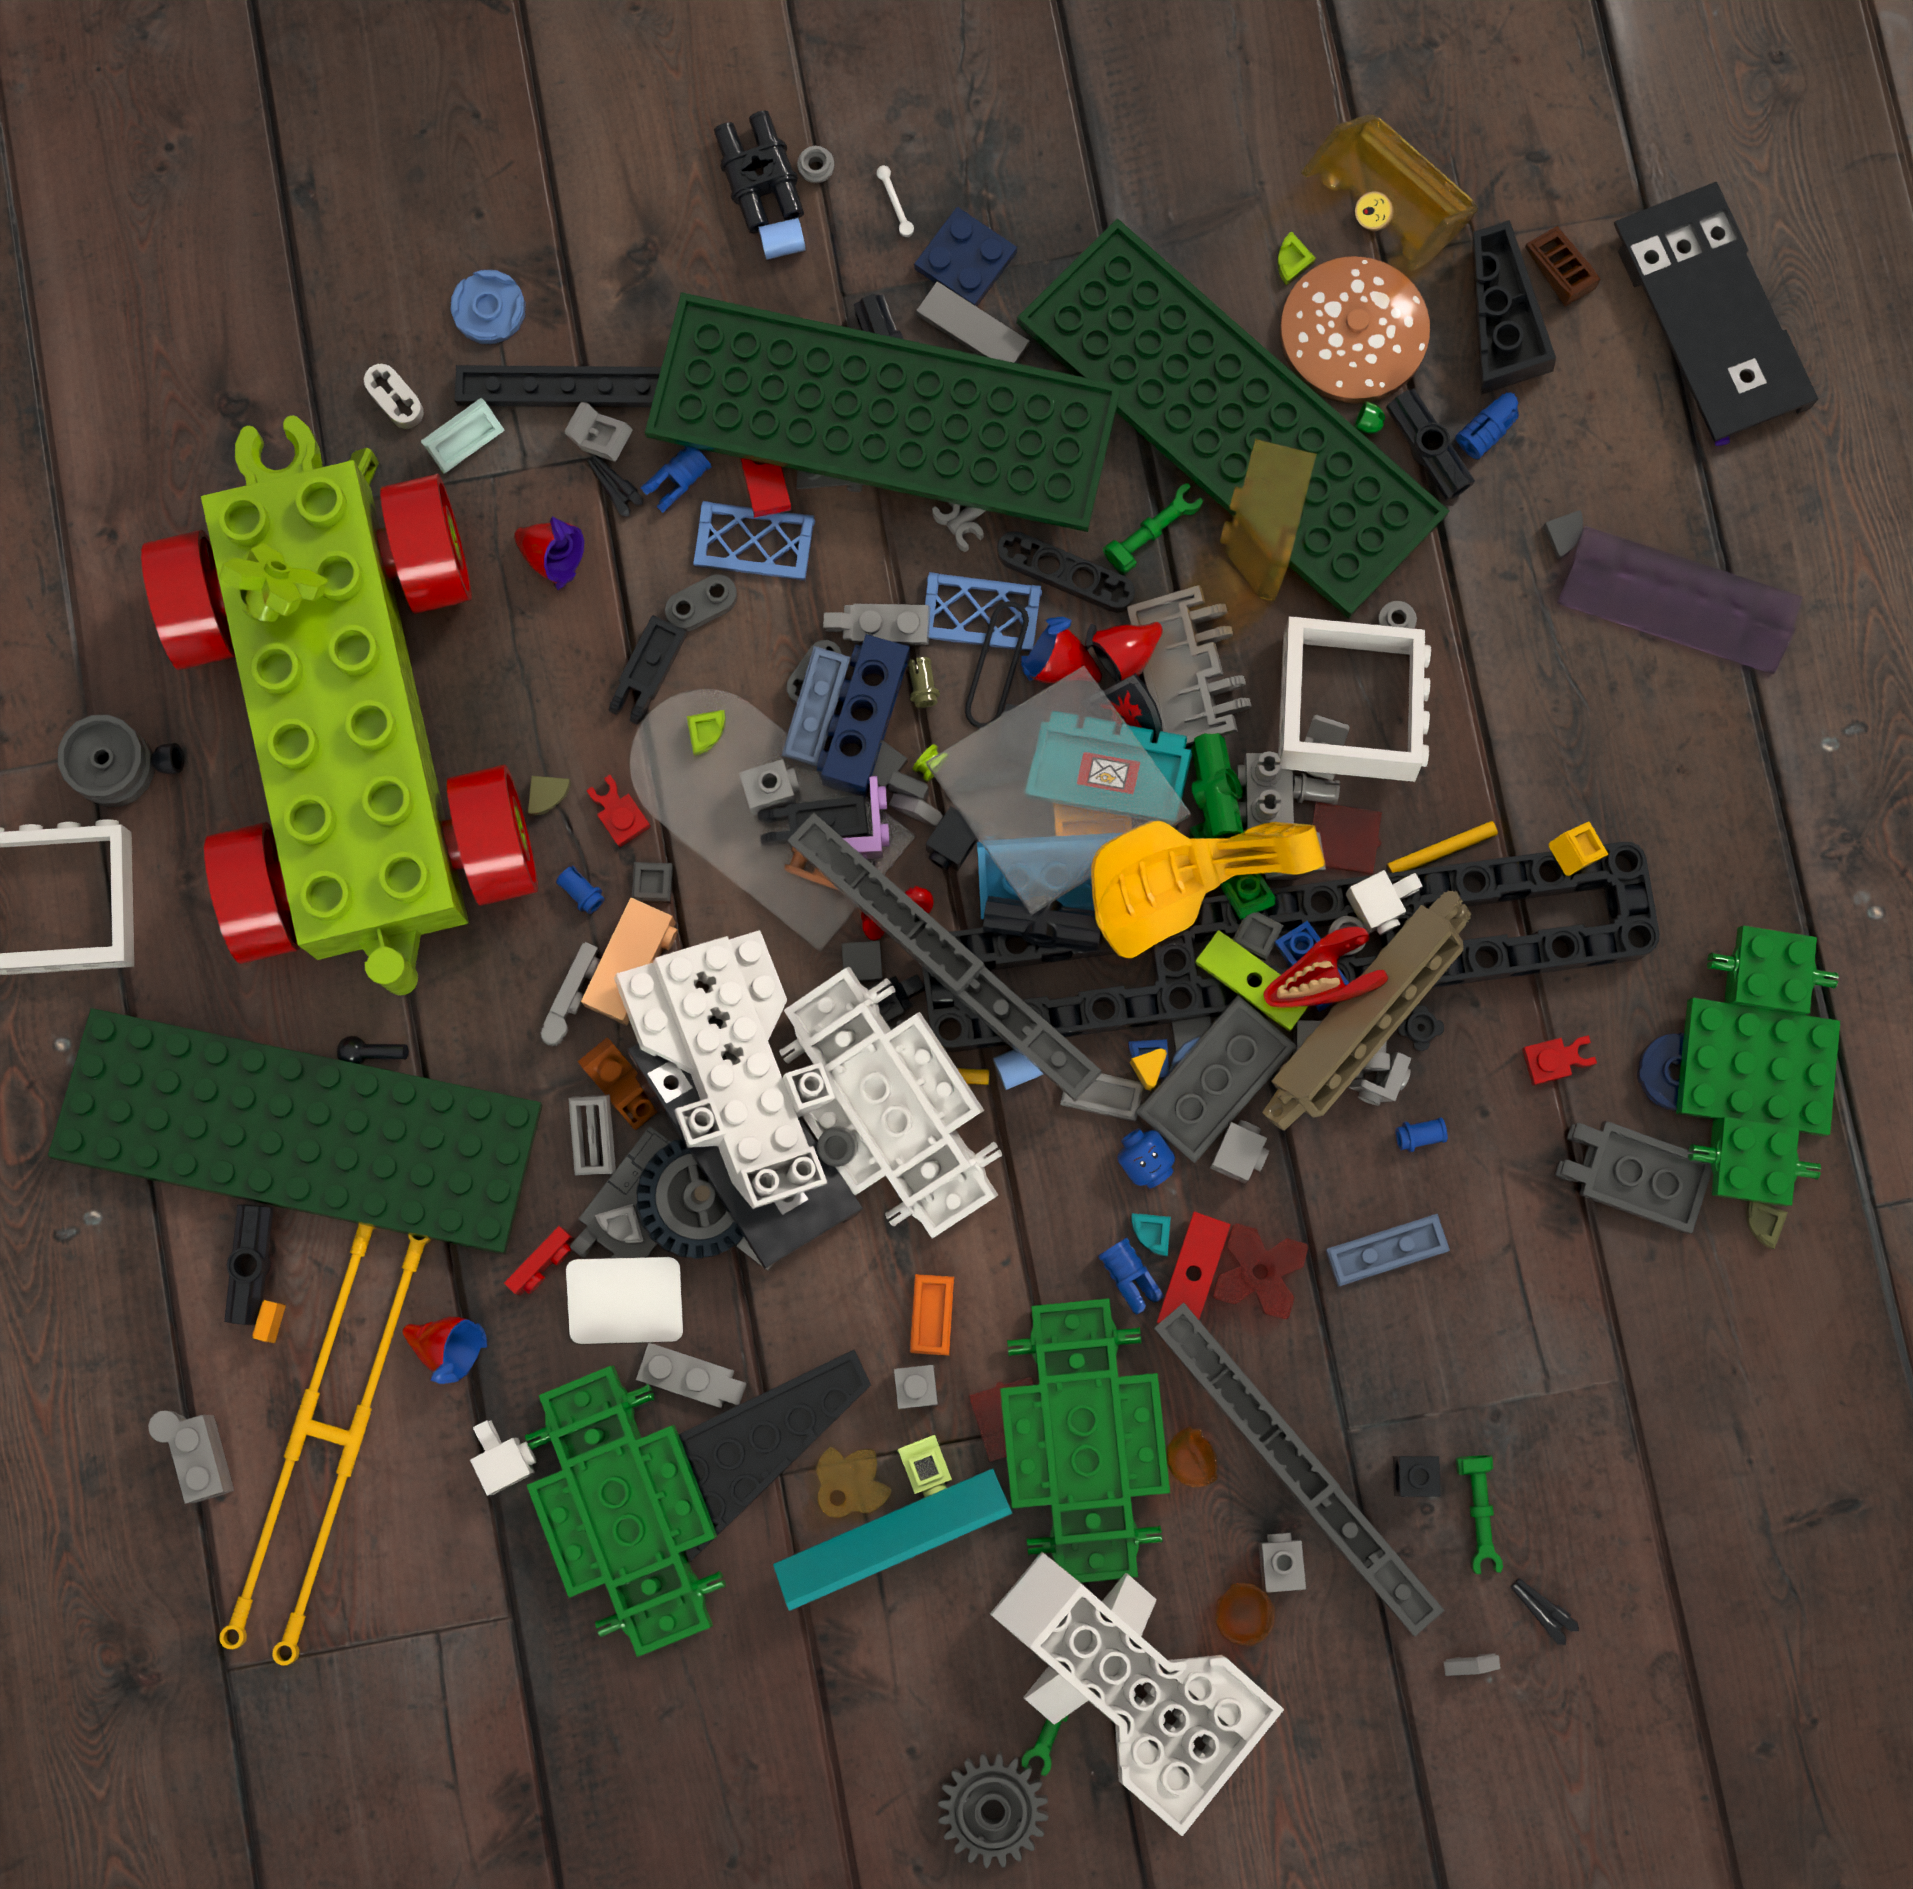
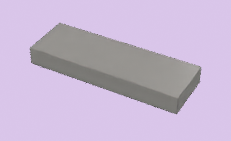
M936 282L916 310L918 317L980 356L1017 363L1029 346V340L939 282Z

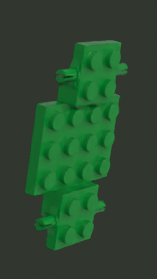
M1744 925L1737 928L1736 946L1731 956L1711 952L1707 958L1708 961H1711L1707 963L1708 969L1727 971L1725 1002L1699 998L1687 999L1676 1114L1713 1119L1711 1147L1691 1144L1688 1151L1695 1152L1688 1154L1690 1161L1711 1163L1713 1173L1712 1196L1779 1206H1792L1794 1182L1797 1176L1818 1180L1821 1172H1816V1170H1821L1820 1163L1799 1161L1797 1153L1799 1133L1828 1136L1831 1131L1840 1021L1807 1016L1805 1014L1810 1013L1814 986L1819 985L1835 989L1838 981L1834 979H1838L1839 975L1837 972L1816 969L1817 937Z
M1110 1299L1031 1306L1033 1328L1030 1338L1008 1339L1007 1347L1023 1346V1348L1008 1349L1009 1357L1032 1354L1037 1364L1039 1385L1000 1388L1011 1507L1022 1508L1051 1505L1053 1525L1050 1537L1026 1538L1027 1546L1043 1545L1042 1547L1027 1548L1028 1556L1040 1554L1041 1552L1052 1553L1056 1564L1080 1583L1121 1579L1125 1573L1132 1578L1138 1577L1136 1556L1139 1544L1162 1543V1535L1146 1536L1147 1534L1162 1533L1160 1525L1137 1528L1133 1520L1131 1497L1170 1493L1158 1373L1118 1377L1116 1359L1118 1345L1141 1344V1336L1125 1337L1127 1335L1141 1334L1140 1327L1117 1330L1111 1318Z
M612 1365L539 1395L545 1411L546 1427L526 1434L525 1439L526 1441H531L541 1437V1439L527 1444L530 1450L552 1442L562 1471L527 1485L568 1598L605 1583L616 1614L595 1621L596 1629L611 1623V1626L597 1632L600 1637H604V1635L622 1629L630 1638L636 1656L639 1657L712 1627L713 1624L705 1606V1594L726 1587V1582L724 1579L712 1585L709 1584L723 1577L721 1571L698 1579L693 1573L685 1550L715 1539L718 1536L676 1426H669L641 1438L634 1419V1407L655 1400L654 1394L650 1393L638 1398L640 1395L652 1391L649 1384L628 1393L621 1385L616 1369Z

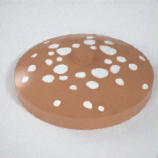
M1367 257L1337 258L1322 263L1310 270L1291 290L1280 322L1282 350L1293 373L1315 393L1343 403L1373 402L1385 398L1402 388L1414 376L1422 363L1430 337L1428 310L1415 285L1396 268Z

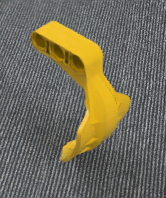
M1150 821L1135 827L1103 844L1093 857L1091 882L1097 925L1105 939L1119 956L1133 958L1164 939L1192 926L1198 916L1205 894L1216 889L1221 883L1235 875L1271 872L1303 874L1324 866L1325 860L1315 826L1268 822L1251 827L1243 833L1230 838H1188L1163 821Z

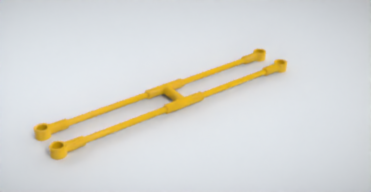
M358 1224L354 1242L352 1243L353 1246H351L350 1250L352 1256L309 1388L305 1389L285 1450V1463L242 1595L237 1598L229 1626H226L220 1633L219 1639L223 1647L236 1649L241 1647L246 1641L247 1634L244 1628L253 1603L251 1596L294 1463L299 1460L306 1436L309 1435L342 1445L344 1448L336 1470L338 1476L295 1610L290 1613L282 1641L274 1647L272 1653L275 1662L284 1666L294 1663L299 1657L297 1643L306 1618L303 1614L347 1477H351L352 1469L354 1468L372 1411L370 1405L412 1274L417 1271L425 1244H428L432 1239L424 1238L417 1240L414 1235L408 1234L410 1242L402 1265L404 1271L361 1405H357L348 1431L312 1420L320 1395L318 1389L361 1256H365L373 1229L376 1228ZM231 1629L239 1633V1640L236 1644H231L227 1639L228 1632ZM284 1645L292 1650V1656L289 1660H284L280 1656V1649Z

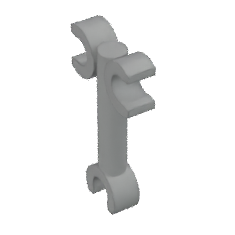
M949 503L953 508V511L949 514H942L936 506L932 508V514L936 522L947 525L949 530L956 535V544L961 551L966 552L969 550V545L963 539L966 533H974L979 540L984 538L980 525L972 521L986 510L966 507L960 512V505Z

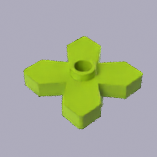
M264 543L251 548L247 560L234 557L223 563L219 575L221 580L241 590H248L246 595L247 611L253 617L263 621H275L278 615L288 616L298 610L301 599L314 601L324 594L328 583L327 579L310 569L289 567L285 563L282 553Z

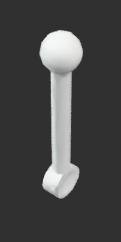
M885 165L880 166L876 174L879 179L883 180L899 219V232L903 237H910L914 232V227L911 222L906 220L889 178L891 171Z

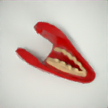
M1346 927L1335 930L1318 941L1298 962L1271 982L1263 994L1265 1001L1274 1008H1295L1341 1002L1383 986L1388 981V975L1384 970H1375L1345 985L1337 969L1338 958L1364 945L1370 938L1364 928Z

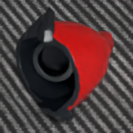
M1153 622L1139 626L1119 625L1097 631L1096 625L1091 624L1087 630L1085 648L1088 650L1092 646L1106 671L1117 683L1134 673L1137 676L1141 674L1152 657L1163 633V628L1159 622Z

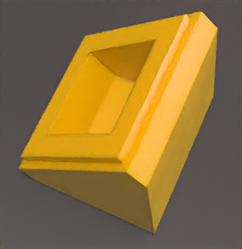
M1160 1048L1131 1059L1130 1064L1146 1090L1151 1091L1157 1083L1167 1055L1164 1049Z

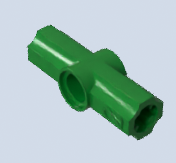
M1219 733L1201 734L1194 738V743L1191 745L1197 781L1192 783V793L1197 805L1204 812L1208 838H1230L1244 832L1237 799L1242 798V786L1236 773L1231 769L1225 738Z

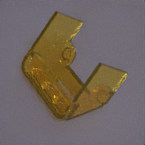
M1370 114L1336 125L1301 172L1305 177L1320 173L1322 175L1320 177L1322 182L1335 191H1338L1339 188L1343 190L1352 189L1360 197L1369 192H1380L1386 195L1391 201L1394 211L1390 223L1404 235L1401 238V244L1404 247L1402 252L1410 260L1406 267L1411 271L1429 263L1469 223L1478 211L1476 203L1388 124Z
M1255 439L1243 488L1236 486L1234 488L1229 509L1236 511V515H1234L1232 522L1225 521L1220 543L1226 544L1225 553L1258 597L1275 602L1291 557L1316 454Z

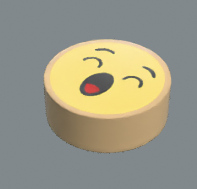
M1380 192L1364 194L1358 200L1355 207V215L1358 222L1364 228L1371 231L1385 228L1391 222L1394 212L1389 198Z

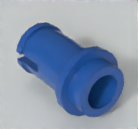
M574 866L565 869L556 880V884L561 886L578 903L577 908L580 912L586 911L588 914H592L605 900L601 895L602 890L599 887L594 888Z
M1443 1118L1411 1125L1409 1122H1403L1401 1127H1396L1395 1129L1399 1149H1407L1409 1153L1414 1152L1415 1147L1439 1142L1444 1143L1448 1140L1447 1128Z

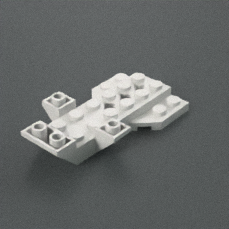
M760 930L733 939H728V936L659 956L654 959L653 963L615 975V983L640 1049L653 1056L657 1054L677 1064L676 1067L690 1073L701 1101L676 1108L674 1111L688 1148L718 1146L731 1182L752 1209L827 1184L814 1146H808L798 1118L833 1101L835 1096L822 1062L785 1073L783 1078L781 1076L768 1040L787 1002V998ZM697 981H702L704 984L709 985L710 988L707 993H705L703 988H695ZM711 1016H715L724 1022L721 1029L718 1028L717 1024H709L708 1021ZM725 1051L737 1057L735 1065H732L730 1059H722Z
M1041 1552L990 1613L992 1617L1049 1665L1023 1698L1054 1725L1081 1705L1090 1701L1115 1723L1119 1782L1178 1834L1183 1836L1284 1709L1222 1655L1167 1660L1141 1637L1157 1599L1127 1573L1122 1576L1101 1602L1079 1581ZM1147 1682L1144 1690L1148 1693L1146 1697L1142 1700L1137 1696L1134 1701L1136 1695L1135 1687L1138 1684L1143 1686ZM1176 1708L1173 1713L1177 1719L1173 1725L1166 1722L1164 1726V1714L1168 1710L1172 1712ZM1205 1734L1203 1737V1742L1206 1744L1205 1748L1202 1751L1196 1748L1193 1752L1195 1747L1194 1740L1198 1736L1202 1738Z

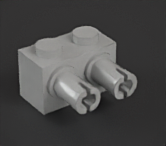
M1271 751L1246 753L1243 765H1237L1236 775L1243 787L1244 802H1238L1244 831L1268 822L1294 823L1293 770L1280 769L1281 760L1278 753Z

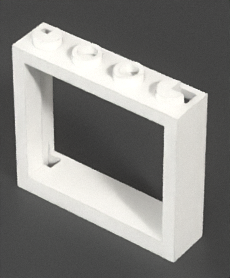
M1289 616L1283 635L1278 755L1281 760L1280 769L1415 782L1421 766L1427 767L1429 746L1423 745V734H1427L1430 720L1429 711H1424V701L1428 700L1430 692V678H1424V667L1428 668L1431 656V646L1425 645V630ZM1303 644L1410 655L1408 752L1299 742Z
M109 819L98 820L95 822V826L81 827V824L77 822H61L57 824L56 829H43L41 825L26 824L19 826V831L5 832V829L0 827V848L110 841L112 946L0 953V975L134 967L132 832L119 824V821Z

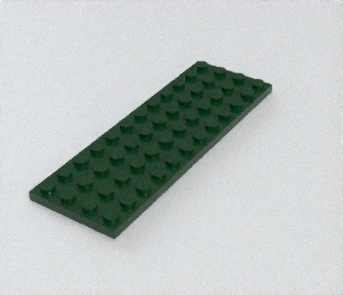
M1118 218L1017 316L1016 323L1075 376L1121 385L1116 413L1348 619L1450 512Z
M681 292L645 435L646 438L1088 532L1119 401L1121 385Z
M91 1008L48 1157L63 1162L505 1255L543 1105L538 1101Z

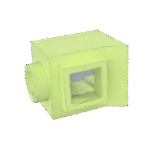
M935 1435L898 1449L914 1494L923 1491L924 1497H928L946 1489L945 1482L952 1480Z

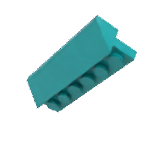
M992 1468L776 1562L773 1566L786 1605L790 1611L1012 1514V1511Z

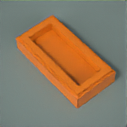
M915 1274L910 1353L949 1356L954 1277Z

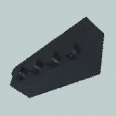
M1510 220L1474 231L1472 256L1482 395L1553 372L1556 356Z

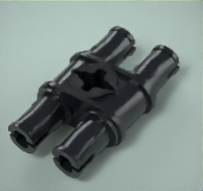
M767 110L756 112L749 117L758 147L744 151L735 125L732 122L723 123L714 129L723 157L720 168L725 172L732 191L731 199L737 205H740L750 233H758V227L769 225L761 196L770 193L775 194L784 221L801 218L804 215V210L795 187L798 176L792 170L786 153L788 147L782 139H778ZM761 168L764 174L757 176L754 170Z

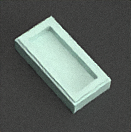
M480 398L421 440V443L439 469L445 474L505 430L486 402Z

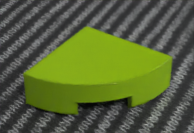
M1292 231L1282 242L1277 260L1280 277L1286 286L1313 265L1316 259Z
M724 710L687 716L694 756L708 751L721 738L726 723Z

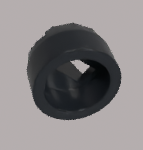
M169 743L158 746L151 756L153 767L163 774L180 773L184 767V756L180 745Z

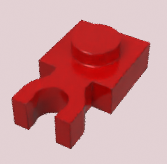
M608 775L604 778L610 787L607 795H598L593 787L586 791L593 802L605 808L597 816L618 847L621 848L651 828V826L629 793L621 799L619 798L617 784L612 776Z
M1589 1035L1576 1039L1567 1047H1564L1562 1038L1522 1048L1532 1086L1571 1076V1065L1586 1068L1597 1064L1595 1056L1583 1059L1578 1054L1579 1046L1591 1043Z

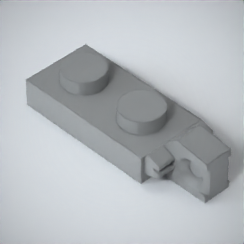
M854 603L853 605H844V613H824L823 628L826 629V632H843V640H850L854 644H863L865 635L868 634L902 645H929V605Z

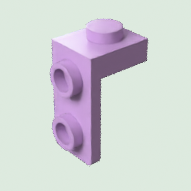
M871 776L869 779L873 836L843 838L866 859L883 858L882 847H890L888 824H881L880 809H887L886 786L878 787L877 776Z

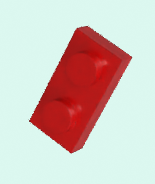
M558 1226L504 1284L514 1294L519 1296L524 1291L531 1294L544 1281L545 1277L542 1273L552 1262L558 1266L572 1252L569 1245L575 1239L564 1228Z

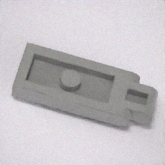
M652 1343L647 1345L636 1378L637 1381L719 1408L723 1407L724 1401L740 1405L747 1384L732 1378L734 1370Z

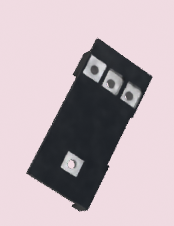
M1717 181L1614 222L1616 231L1622 241L1618 251L1634 288L1642 285L1714 442L1793 410H1796V413L1799 414L1812 408L1819 398L1787 330H1782L1748 258L1747 252L1749 249ZM1711 235H1716L1719 240L1713 239ZM1677 248H1682L1686 253H1680ZM1743 371L1751 373L1753 381L1750 383L1743 382L1740 379V373Z
M711 1016L708 1021L709 1024H717L719 1029H721L724 1023L715 1016ZM638 1043L627 1050L628 1055L639 1070L635 1078L657 1113L665 1111L687 1146L674 1111L676 1108L701 1101L690 1073L676 1067L677 1064L657 1054L653 1056L641 1050ZM725 1051L722 1059H730L732 1065H735L737 1057ZM664 1084H670L674 1090L667 1089ZM800 1117L798 1120L808 1146H814L827 1184L793 1195L794 1198L791 1202H784L781 1199L752 1209L731 1182L718 1146L688 1148L764 1269L841 1222L845 1223L852 1219L863 1209L836 1167L829 1166L821 1160L817 1151L818 1141L814 1140Z

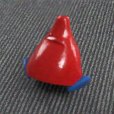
M1065 617L1047 619L1046 622L1049 625L1042 632L1029 656H1021L1022 671L1029 682L1035 679L1043 683L1055 684L1071 682L1098 684L1102 679V674L1084 644L1068 629L1071 625V620Z
M449 1316L424 1325L407 1324L402 1330L406 1341L415 1354L433 1372L431 1381L439 1384L457 1382L466 1376L476 1361L480 1349L487 1347V1337L483 1327L479 1323L475 1324L468 1319Z

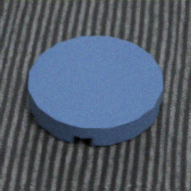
M497 270L474 272L473 276L468 277L466 280L464 278L457 284L451 296V313L457 328L466 338L480 344H496L509 339L519 330L525 318L526 303L520 287L509 275Z

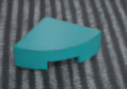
M1132 1213V1227L1139 1242L1149 1251L1167 1257L1171 1217Z

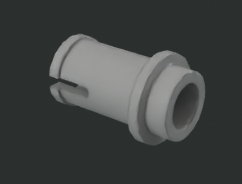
M1301 773L1300 776L1294 775L1293 798L1297 799L1298 803H1302L1303 800L1336 805L1340 793V781L1307 777L1306 773Z

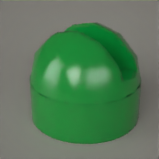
M1365 401L1358 413L1354 427L1363 433H1377L1383 428L1385 414L1377 405Z

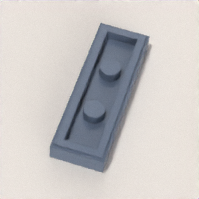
M813 647L781 754L782 757L817 767L851 657L820 647Z
M1434 1214L1328 1248L1325 1251L1337 1287L1448 1252L1450 1249L1438 1214Z

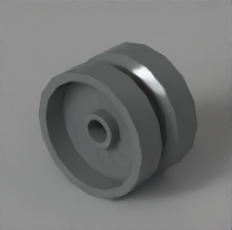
M91 715L75 722L64 733L58 747V767L63 779L87 800L103 807H122L136 801L149 788L155 774V768L151 762L153 752L149 743L124 720L111 715Z

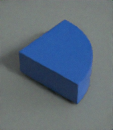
M1167 1039L1128 1042L1132 1058L1160 1048L1166 1050L1167 1055L1158 1078L1164 1079L1169 1073Z

